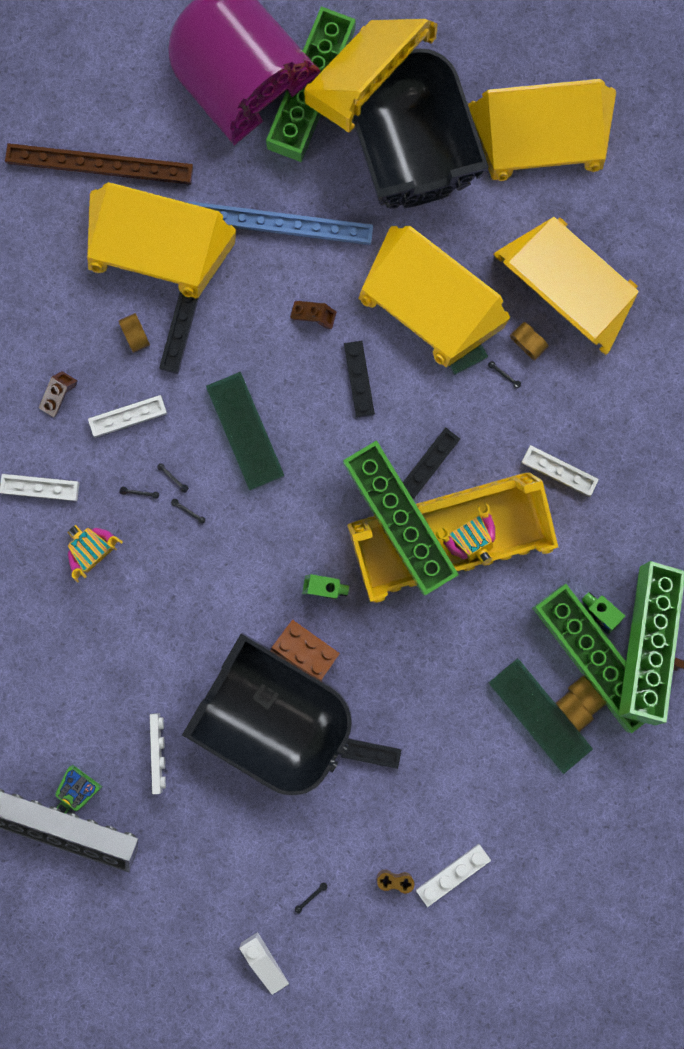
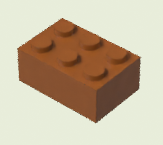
M293 619L271 648L272 651L321 680L340 654Z

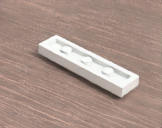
M159 395L89 418L88 421L93 436L96 438L166 415L167 412L162 396Z
M531 445L521 462L588 497L592 495L599 480Z
M2 474L1 494L77 501L78 481Z
M160 713L150 714L152 794H161L163 789L166 788V777H162V769H165V757H162L161 749L165 748L164 737H161V729H164V718H160Z
M477 844L418 887L416 891L426 906L429 907L491 860L481 845Z

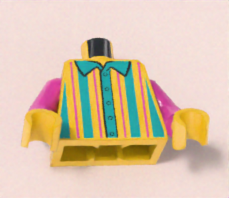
M486 503V510L484 512H481L480 507L477 506V511L483 515L482 518L479 515L449 533L447 528H442L445 532L443 537H441L439 532H436L437 538L444 540V545L452 555L461 559L467 558L470 562L479 558L483 565L492 560L488 551L493 548L495 525L491 515L488 514L490 507Z
M77 525L70 528L67 533L74 540L68 545L70 549L68 551V558L73 579L78 583L79 576L82 575L86 578L87 575L84 572L88 573L112 550H117L115 545L117 542L122 544V540L111 532L100 528H87L83 532Z

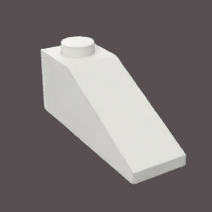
M258 932L241 942V952L272 995L289 984Z

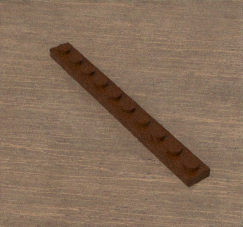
M7 143L5 156L6 164L189 185L192 183L194 168L193 164L11 143Z

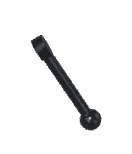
M490 361L488 363L489 368H494L497 372H499L510 382H512L515 388H519L521 386V382L519 380L515 381L513 378H511L508 374H506L499 367H497L494 361Z
M159 463L157 465L158 470L163 471L181 487L180 490L186 493L188 491V486L177 480L165 469L164 464Z
M121 487L119 490L122 495L130 493L152 496L154 499L159 497V493L156 491L150 493L129 490L126 487Z
M172 499L171 504L173 506H178L196 518L200 524L205 523L203 516H198L180 504L178 499Z
M321 883L320 887L301 905L295 907V912L301 913L304 906L321 891L327 889V884Z

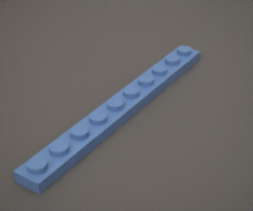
M187 202L219 211L224 216L223 220L234 228L371 245L373 225Z

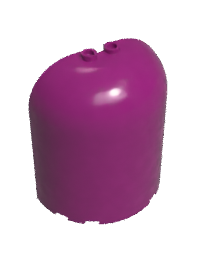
M193 0L178 16L169 38V61L175 76L234 146L263 122L259 115L262 109L286 89L291 97L295 96L321 73L319 68L258 0Z

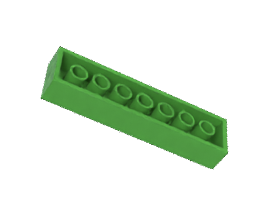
M321 6L303 49V52L321 72L352 40L356 28V19ZM305 87L293 97L286 90L266 139L267 150L302 162L321 116L319 112L305 103Z
M377 440L343 460V465L423 596L458 576V572Z
M652 561L639 567L619 716L654 726L667 723L684 589L683 570Z
M563 584L534 605L532 609L583 676L604 699L606 706L624 730L633 733L645 724L619 716L626 661L568 585Z

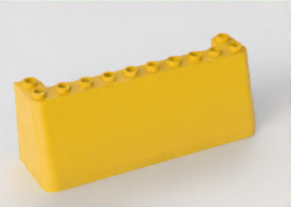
M532 473L518 474L416 504L434 535L436 536V532H439L441 537L445 535L442 528H447L449 533L479 515L482 518L483 515L477 511V506L480 507L481 512H484L486 510L485 503L488 504L490 507L488 514L491 515L495 525V540L493 548L488 551L492 560L483 566L490 565L498 559L508 560L515 554H528L533 549L542 552V554H548L553 552V549L559 548L543 481ZM375 516L357 520L347 525L370 602L384 601L385 597L388 596L387 591L397 592L404 586H417ZM437 538L456 571L463 569L464 571L473 570L475 566L482 564L479 558L470 562L467 558L461 559L452 555L444 545V540Z

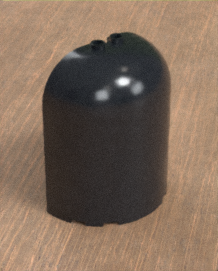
M413 49L405 60L361 106V114L359 116L354 115L352 119L380 205L386 204L387 208L396 209L400 205H403L404 208H411L446 198L453 190L461 191L471 185L470 181L475 177L476 179L482 177L489 168L457 71L446 57L433 50Z
M241 633L224 661L219 675L206 697L199 704L182 736L277 793L284 795L307 793L319 786L329 771L333 773L338 764L335 761L338 755L343 756L348 748L346 742L352 728V716L349 705L337 689L248 635ZM262 684L266 687L260 693V696L270 701L275 693L279 694L268 710L253 699V696Z

